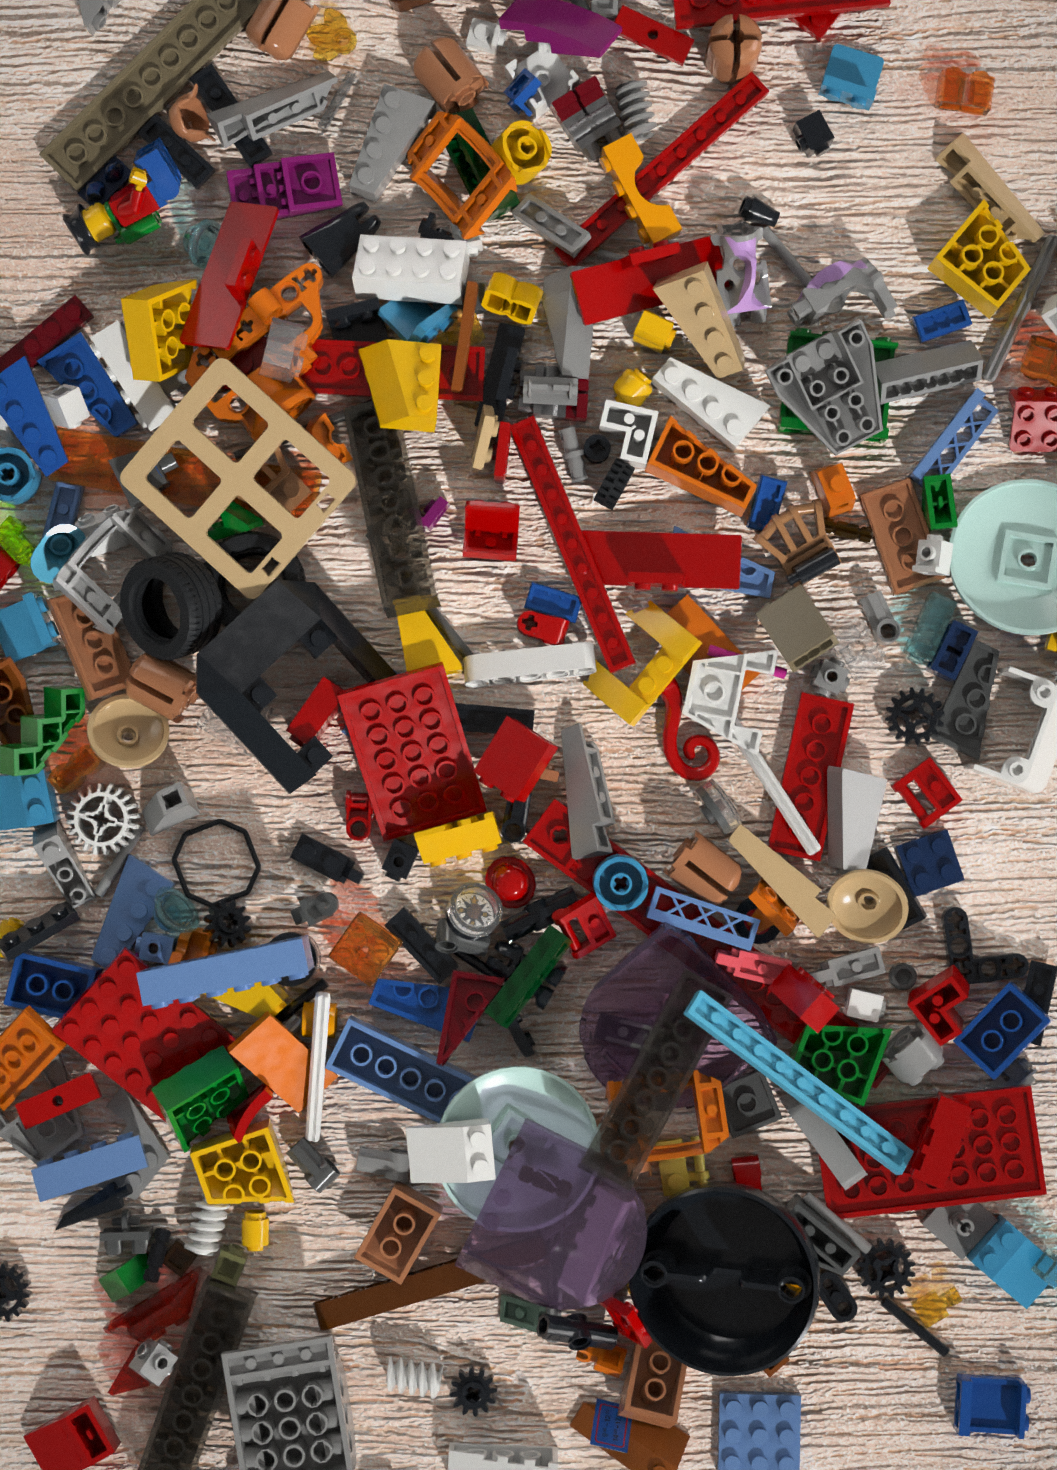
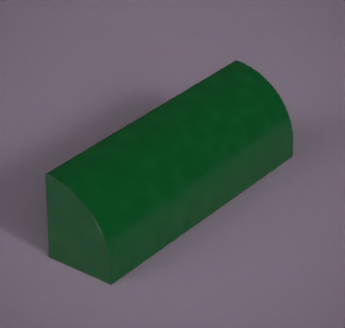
M473 108L452 113L453 115L461 116L491 146ZM456 133L446 146V149L469 195H471L490 171V168L474 148L460 134ZM510 190L485 222L494 220L519 205L520 201L515 191Z

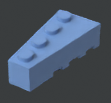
M132 1131L117 1136L118 1142L107 1145L106 1140L90 1145L91 1151L82 1154L77 1149L64 1153V1159L54 1162L53 1158L37 1162L38 1168L32 1169L31 1173L39 1201L43 1202L149 1167L141 1135L134 1136Z

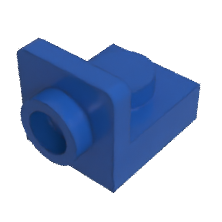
M524 68L503 92L510 99L507 104L518 115L523 111L530 117L533 113L524 103L536 94L537 89L542 83L536 76Z

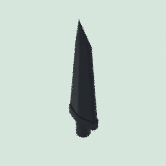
M115 1182L107 1184L106 1187L64 1214L55 1230L123 1208L125 1206L123 1198L133 1193L131 1185L126 1184L118 1188Z

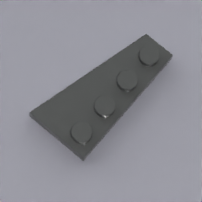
M974 640L941 711L945 712V716L939 718V720L944 722V727H936V730L939 732L938 737L933 734L929 736L931 739L976 760L980 759L981 742L986 727L985 721L987 710H989L990 694L994 684L999 650Z

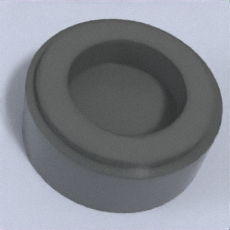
M897 963L891 967L888 977L890 983L895 988L908 990L915 985L917 973L911 965Z

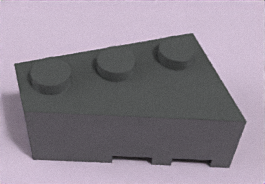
M796 1193L785 1206L806 1229L815 1248L819 1267L843 1276L861 1256L860 1249L802 1200L803 1198Z

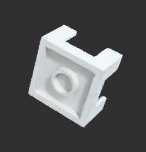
M539 42L538 50L525 60L517 64V60L514 59L505 65V77L510 84L524 68L530 71L542 83L537 89L536 94L524 103L533 113L532 115L535 119H538L550 110L551 102L570 90L573 91L580 84V78L575 71L571 69L569 72L558 55L551 53L550 43Z

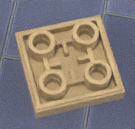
M483 404L471 453L472 468L482 470L484 464L490 463L493 447H491L492 441L490 439L491 436H497L499 428L498 415H495L493 406Z

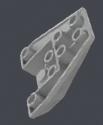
M857 320L818 337L781 357L765 370L778 398L835 456L883 431L873 343L862 320Z

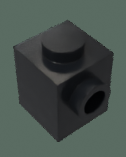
M820 110L796 121L793 127V132L796 136L794 138L795 144L800 152H805L807 158L814 154L816 157H819L831 149L830 146L835 137Z
M395 838L381 868L386 871L385 876L400 882L401 878L406 880L419 854V849Z

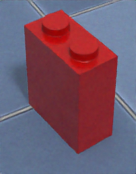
M323 676L286 729L291 734L289 739L300 747L312 736L319 740L341 709L337 692L344 689Z
M506 716L473 772L480 776L478 781L491 789L495 786L500 789V796L512 803L515 800L525 802L557 751L558 746L518 720Z

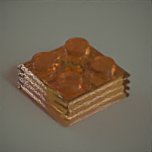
M359 912L331 950L328 957L369 987H372L399 950L403 941L363 912ZM364 946L369 948L367 953L362 950Z

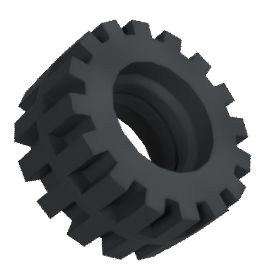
M616 458L603 480L594 501L613 510L635 468Z

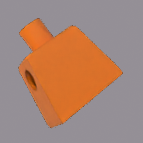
M833 462L809 472L827 518L835 517L853 509L856 497L842 462Z

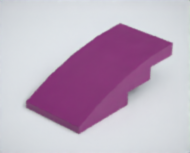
M515 0L499 18L500 29L524 31L526 41L550 43L551 53L601 58L622 32V26L595 12L561 0Z
M334 152L281 158L280 162L254 164L253 168L226 171L231 202L275 206L279 210L277 220L316 213L343 205Z

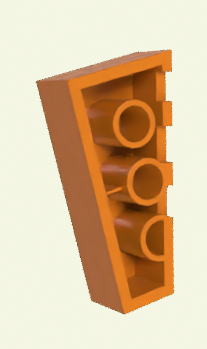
M670 415L647 463L645 472L742 517L757 485L730 463L727 464L722 460L718 453L706 447L696 439L697 436L689 430H685Z

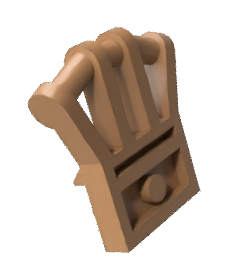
M279 446L274 453L282 471L276 475L264 463L261 469L271 479L264 489L291 513L312 491L288 467ZM241 496L236 497L237 499L246 502ZM258 513L270 525L272 529L275 528L260 513Z
M813 499L811 503L787 506L786 511L783 513L772 515L770 521L760 534L756 533L752 538L757 544L777 558L786 576L793 573L792 568L830 547L836 552L825 532L820 499ZM814 514L817 535L811 536L800 515ZM790 520L794 521L805 541L797 547L784 526ZM776 529L789 551L785 554L768 542V539ZM797 582L793 584L792 587H797L800 585V583Z

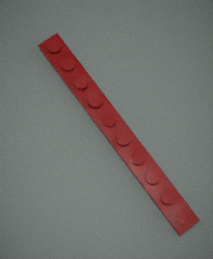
M753 72L744 77L635 176L636 188L645 200L651 201L769 94V90ZM615 194L580 225V227L590 233L591 239L575 258L558 247L553 250V253L566 267L579 266L630 220L625 211L626 203L623 197H618Z
M533 415L512 424L511 432L610 673H615L636 664L536 417Z

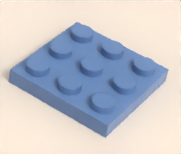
M719 1391L717 1470H800L801 1394L798 1392Z

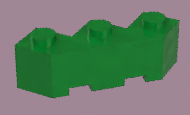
M72 685L44 687V714L20 716L21 743L0 745V773L10 776L40 773L46 765L44 763L52 752L55 753L69 736L68 731L75 723H79L85 715V692L82 687Z

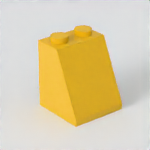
M418 606L402 608L403 613L397 614L407 672L442 661L446 675L464 672L463 666L425 610H420Z
M261 982L254 983L255 986L251 987V989L234 992V988H228V992L212 998L260 1018L267 1011L273 1016L277 1015L287 1006L284 1000L289 995L278 983L262 986Z

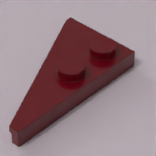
M453 970L436 1065L444 1066L503 987L505 978Z

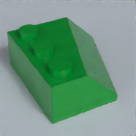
M806 1024L792 1046L789 1057L844 1099L864 1106L892 1029L825 1025L817 1033Z
M223 1045L209 1051L204 1057L192 1064L186 1065L181 1071L167 1079L161 1080L156 1086L151 1088L164 1119L184 1153L192 1147L190 1142L199 1134L204 1137L211 1130L209 1126L217 1118H225L249 1097L240 1070Z

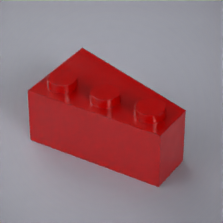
M788 964L768 987L774 995L817 1033L821 1031L840 1009L832 1001L835 996L801 966L796 970Z
M938 1091L914 1153L908 1163V1169L913 1178L939 1189H944L953 1167L955 1155L959 1153L963 1144L962 1136L964 1130L970 1127L974 1117L969 1103Z

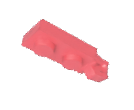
M732 947L731 952L717 949L714 957L715 963L727 966L726 971L732 973L733 976L769 985L788 964L792 966V961L789 959Z

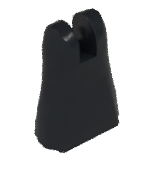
M364 201L352 205L332 219L319 224L299 236L305 249L315 260L317 259L318 264L331 278L357 252L360 234L374 235L381 225V221L376 215L370 217L362 224L358 222L370 208Z

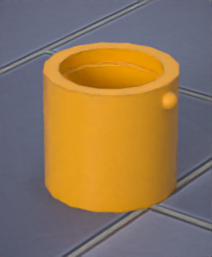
M304 1002L302 1037L312 1038L314 1002ZM330 1003L327 1038H336L338 1006L337 1003Z

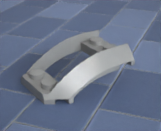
M136 506L108 516L79 545L53 579L54 591L60 590L95 623L93 628L110 635L115 632L114 628L122 619L120 607L121 590L112 600L80 569L82 565L115 529L121 532L146 558L172 552L173 543Z

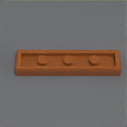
M467 281L451 386V391L456 393L463 392L479 290L477 282Z

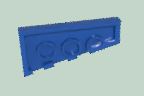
M78 333L37 360L61 385L78 386L90 414L114 437L119 438L139 425L134 413L121 396L116 384L105 371L101 360L92 351L84 333Z
M23 356L0 373V415L44 475L48 477L67 464L69 459L42 398L36 379L30 369L27 357Z
M378 978L368 1004L442 1032L450 987ZM476 1023L463 1041L470 1042Z

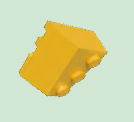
M983 199L937 254L927 269L990 319L1031 268L1015 244L1009 241L1002 230L1003 226L998 219L995 220L988 209V203Z
M197 279L154 284L121 298L133 380L161 382L188 368L193 354V346L184 345L179 339L192 306V289H196Z
M386 339L359 349V356L364 366L365 377L370 387L380 428L435 433L441 344Z
M494 811L414 833L423 864L430 863L431 867L446 864L445 858L456 856L457 860L471 857V851L482 849L483 853L498 849L497 844L502 843Z
M270 1118L249 1125L240 1143L234 1139L231 1132L193 1144L190 1156L208 1204L270 1203V1201L295 1203L288 1168Z

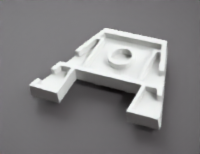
M770 650L694 660L683 714L747 751L758 755L763 731L735 726L745 671L749 670L774 675L778 651Z

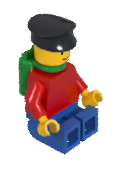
M160 138L137 150L133 161V166L135 167H133L129 176L131 184L114 193L110 201L105 202L104 205L98 202L86 209L81 204H78L76 210L71 215H62L64 223L86 256L90 255L92 249L99 247L101 241L115 234L116 229L118 230V235L114 239L117 244L123 242L132 244L161 227L162 219L157 210L167 205L168 200H172L178 195L182 176Z

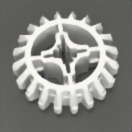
M97 783L96 790L92 785H88V795L84 791H79L77 794L81 801L77 799L71 800L72 805L76 806V810H67L68 814L74 815V819L66 820V824H74L75 826L74 829L69 831V835L78 833L79 836L75 839L74 843L80 844L85 841L82 848L84 851H88L93 845L92 854L98 855L101 848L103 855H109L110 847L114 853L120 852L118 843L123 847L129 846L125 837L134 839L136 835L130 829H139L140 826L137 823H132L133 819L140 818L139 813L132 814L131 811L137 808L138 804L131 803L128 805L127 802L131 800L132 795L127 794L122 798L124 788L119 787L114 793L115 787L112 783L107 785L106 791L103 783ZM104 796L103 803H100L99 808L95 812L85 811L91 801ZM112 799L122 809L124 819L115 816L113 813ZM104 811L105 817L115 822L103 823V827L102 821L92 816L103 815ZM83 819L93 824L95 838L86 831ZM111 826L122 827L116 837L109 841H103L104 835L107 834Z

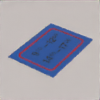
M597 1398L590 1445L624 1453L628 1452L632 1419L618 1415L619 1403Z

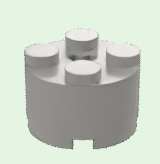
M921 1022L915 1023L917 1028L911 1029L907 1026L888 1040L886 1046L888 1049L882 1056V1061L899 1082L908 1083L911 1087L920 1083L923 1075L930 1069H937L945 1061L942 1056L943 1048Z

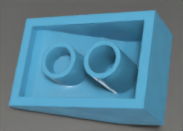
M50 766L44 767L39 774L22 776L0 775V831L53 823L61 818Z
M999 1214L996 1218L998 1221L966 1257L1018 1303L1028 1309L1057 1275V1264Z

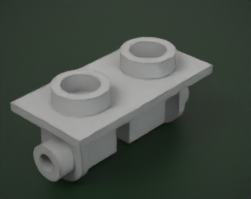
M524 376L523 403L577 406L578 378Z
M1024 1057L1021 1060L1017 1059L1004 1071L1010 1078L1008 1082L1000 1075L997 1079L985 1085V1088L994 1089L1031 1084L1036 1080L1033 1074L1037 1070L1035 1069L1033 1072H1030L1028 1068L1031 1064Z

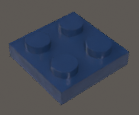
M947 829L895 846L905 878L916 897L965 880Z

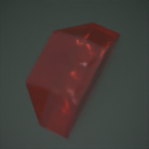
M201 1265L108 1321L103 1327L105 1333L141 1342L146 1341L147 1338H151L154 1341L167 1332L165 1328L173 1323L177 1327L190 1318L188 1314H190L195 1305L203 1272Z

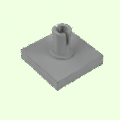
M980 1203L932 1208L920 1222L963 1260L998 1219Z

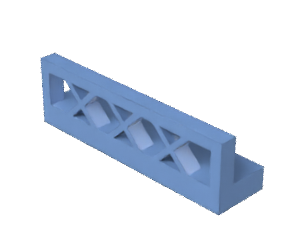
M976 388L970 394L908 476L921 488L923 485L922 478L928 470L938 469V475L943 474L942 468H948L944 474L952 473L999 410L983 399L986 394L979 388ZM978 404L990 412L984 421H973L972 412ZM980 425V427L975 432L974 426ZM970 427L971 439L968 442L957 443L956 433L959 429ZM965 446L959 453L958 447ZM954 448L955 460L952 463L941 464L940 454L943 450Z
M658 886L655 887L650 906H647L645 917L748 951H751L760 923L759 919ZM660 893L671 896L676 907L666 912L656 909ZM675 898L686 902L679 905ZM690 903L696 904L701 913V916L693 920L686 919L681 910L682 907ZM702 907H705V908H708V909H711V910H710L709 912H707V913H704ZM678 910L680 916L671 913ZM716 911L722 913L727 922L726 925L718 929L711 927L707 916ZM727 915L735 917L737 919L730 921ZM704 919L706 925L698 923L697 921ZM741 920L751 922L752 927L748 938L738 936L733 925ZM730 927L732 933L723 930Z

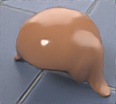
M196 83L192 91L177 98L176 102L170 107L169 122L176 135L190 142L210 139L215 142L216 139L208 133L210 122L207 118L206 109L196 97L198 92V84Z

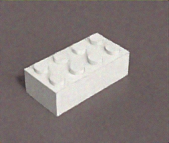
M360 234L352 275L356 298L372 299L378 297V300L462 305L470 262L467 241Z

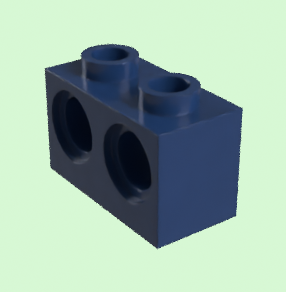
M956 620L949 621L925 671L948 682L955 681L979 631Z

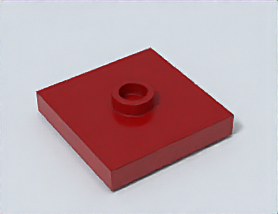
M500 421L498 444H493L491 460L495 461L494 481L497 484H504L506 482L511 438L510 422Z

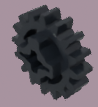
M910 687L909 694L907 695L902 690L899 691L901 698L898 700L892 697L891 701L894 707L886 708V711L891 716L886 717L885 721L886 723H893L888 728L889 732L894 733L897 731L895 739L899 741L904 737L905 745L907 746L910 745L912 740L915 741L917 747L920 746L922 739H925L928 744L931 743L929 737L931 734L939 736L936 727H944V722L939 720V718L944 717L945 712L937 711L942 706L941 701L933 702L935 698L934 693L925 696L924 688H921L919 694L915 693L913 687ZM914 700L913 704L902 707L904 703ZM925 703L931 707L933 716L924 711ZM915 711H918L921 719H916L915 723H912L909 715H914ZM897 718L905 721V731L899 727ZM924 726L929 727L926 731L916 734L917 730Z
M879 1237L875 1246L869 1241L872 1248L867 1254L860 1250L863 1259L856 1261L857 1265L861 1267L856 1270V1274L859 1277H863L859 1282L863 1287L869 1285L867 1291L871 1295L877 1290L879 1298H883L884 1294L888 1293L892 1299L896 1290L901 1295L904 1294L902 1286L911 1287L912 1284L909 1282L908 1277H915L916 1275L910 1269V1267L916 1265L913 1259H908L911 1256V1252L908 1249L902 1251L904 1245L900 1241L894 1246L892 1238H888L887 1242L883 1243ZM881 1251H886L885 1254L876 1255ZM900 1258L903 1263L902 1272H900L898 1269V1263L900 1262ZM869 1264L873 1266V1273L871 1274V1279L868 1273ZM882 1265H889L891 1268L889 1271H882L880 1267ZM895 1281L892 1284L884 1285L886 1282Z
M4 1261L0 1266V1286L2 1292L6 1293L3 1297L0 1291V1321L4 1316L7 1322L13 1318V1314L18 1317L23 1312L21 1308H26L29 1305L25 1298H29L32 1295V1291L26 1290V1287L31 1284V1280L24 1281L23 1279L27 1272L22 1271L18 1273L17 1264L12 1268H8V1261ZM17 1300L14 1306L6 1308L8 1301Z

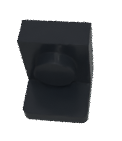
M430 212L427 219H422L418 229V233L421 234L420 238L454 240L451 237L452 234L444 229L437 228L433 230L436 223L435 213Z

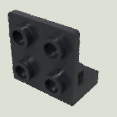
M378 297L325 310L333 340L381 342L388 339L384 321L378 315V310L380 309Z

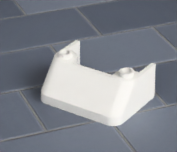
M1011 666L1001 668L999 674L1031 685L1029 690L1031 701L1043 708L1026 758L1018 756L1008 758L1003 763L1000 773L977 764H966L965 770L1029 793H1038L1047 786L1057 758V685L1047 679Z

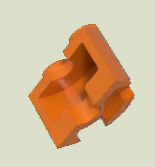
M326 413L316 415L305 429L342 463L353 460L344 443L336 444L332 440L331 434L335 428Z
M184 923L178 937L175 951L172 952L168 964L216 954L218 944L214 943V941L209 942V938L212 935L211 932L205 933L203 928Z

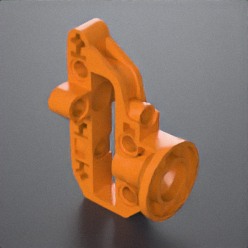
M306 263L292 271L270 290L265 287L256 292L248 300L249 306L243 311L236 331L237 336H234L230 350L198 347L192 354L185 374L188 384L191 387L195 385L216 360L215 355L218 359L224 358L230 361L242 350L244 352L266 334L271 335L285 321H288V317L300 307H304L313 318L312 325L265 364L247 376L293 419L296 420L315 399V394L300 376L312 368L310 364L318 357L311 346L320 336L323 329L319 290L322 288L324 280L320 268L316 264ZM306 275H315L316 281L307 280ZM297 281H299L301 286L303 285V292H301L299 285L296 283ZM288 289L297 292L296 297L289 301L282 298L283 293ZM245 324L249 327L251 326L252 332L248 334L247 331L243 330L242 326ZM202 358L208 360L210 364L208 367L201 364L200 360ZM279 365H285L289 368L288 373L283 377H278L274 374L275 369ZM233 390L216 403L211 400L206 406L218 421L241 424L255 442L268 428L267 421L247 403L241 411L232 409L233 402L241 399Z

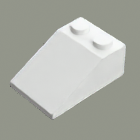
M488 1118L406 1127L411 1183H470L496 1180L491 1124Z

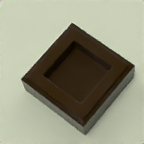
M177 1238L166 1252L163 1264L182 1278L199 1254L184 1247L185 1243Z

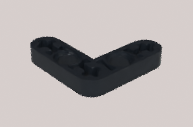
M952 906L943 911L941 922L947 965L950 967L954 964L960 970L959 961L953 962V957L963 958L967 956L968 960H962L963 968L969 970V973L964 975L965 980L969 984L1019 978L1027 973L1029 969L1028 960L1019 953L1011 952L973 958L966 912L959 907ZM954 911L956 915L961 916V920L957 921V930L963 929L964 934L954 933L949 935V930L955 931L954 924L948 922V918L952 917V912ZM956 938H962L965 941V949L961 953H955L951 948V943ZM1013 958L1022 962V966L1017 968V972L1012 968H1004L1005 974L1001 975L1002 966L999 959H1003V964L1013 963ZM987 961H992L996 966V971L991 976H985L982 973V965Z

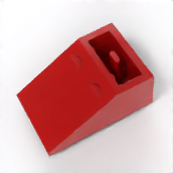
M95 1395L23 1436L42 1470H83L113 1454L121 1443Z

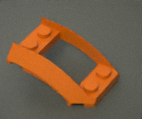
M438 111L407 152L408 164L412 165L410 179L420 185L441 207L450 221L457 225L462 232L461 236L463 239L467 240L484 234L485 232L481 226L510 190L517 192L515 177L500 156L459 115ZM456 133L460 134L474 148L490 168V171L465 203L430 170V167Z
M698 1070L666 1076L607 1082L605 1099H608L615 1151L612 1155L618 1165L707 1154L729 1137L721 1081L711 1076L708 1077L698 1072ZM692 1088L700 1140L644 1147L637 1096Z

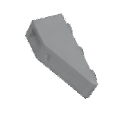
M55 821L34 831L33 848L66 901L73 908H76L95 899L96 894L70 840L59 822Z

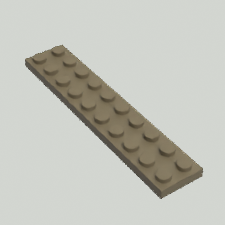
M191 0L39 155L76 192H79L114 156L117 157L155 114L158 115L191 82L189 78L204 69L249 23L261 0Z

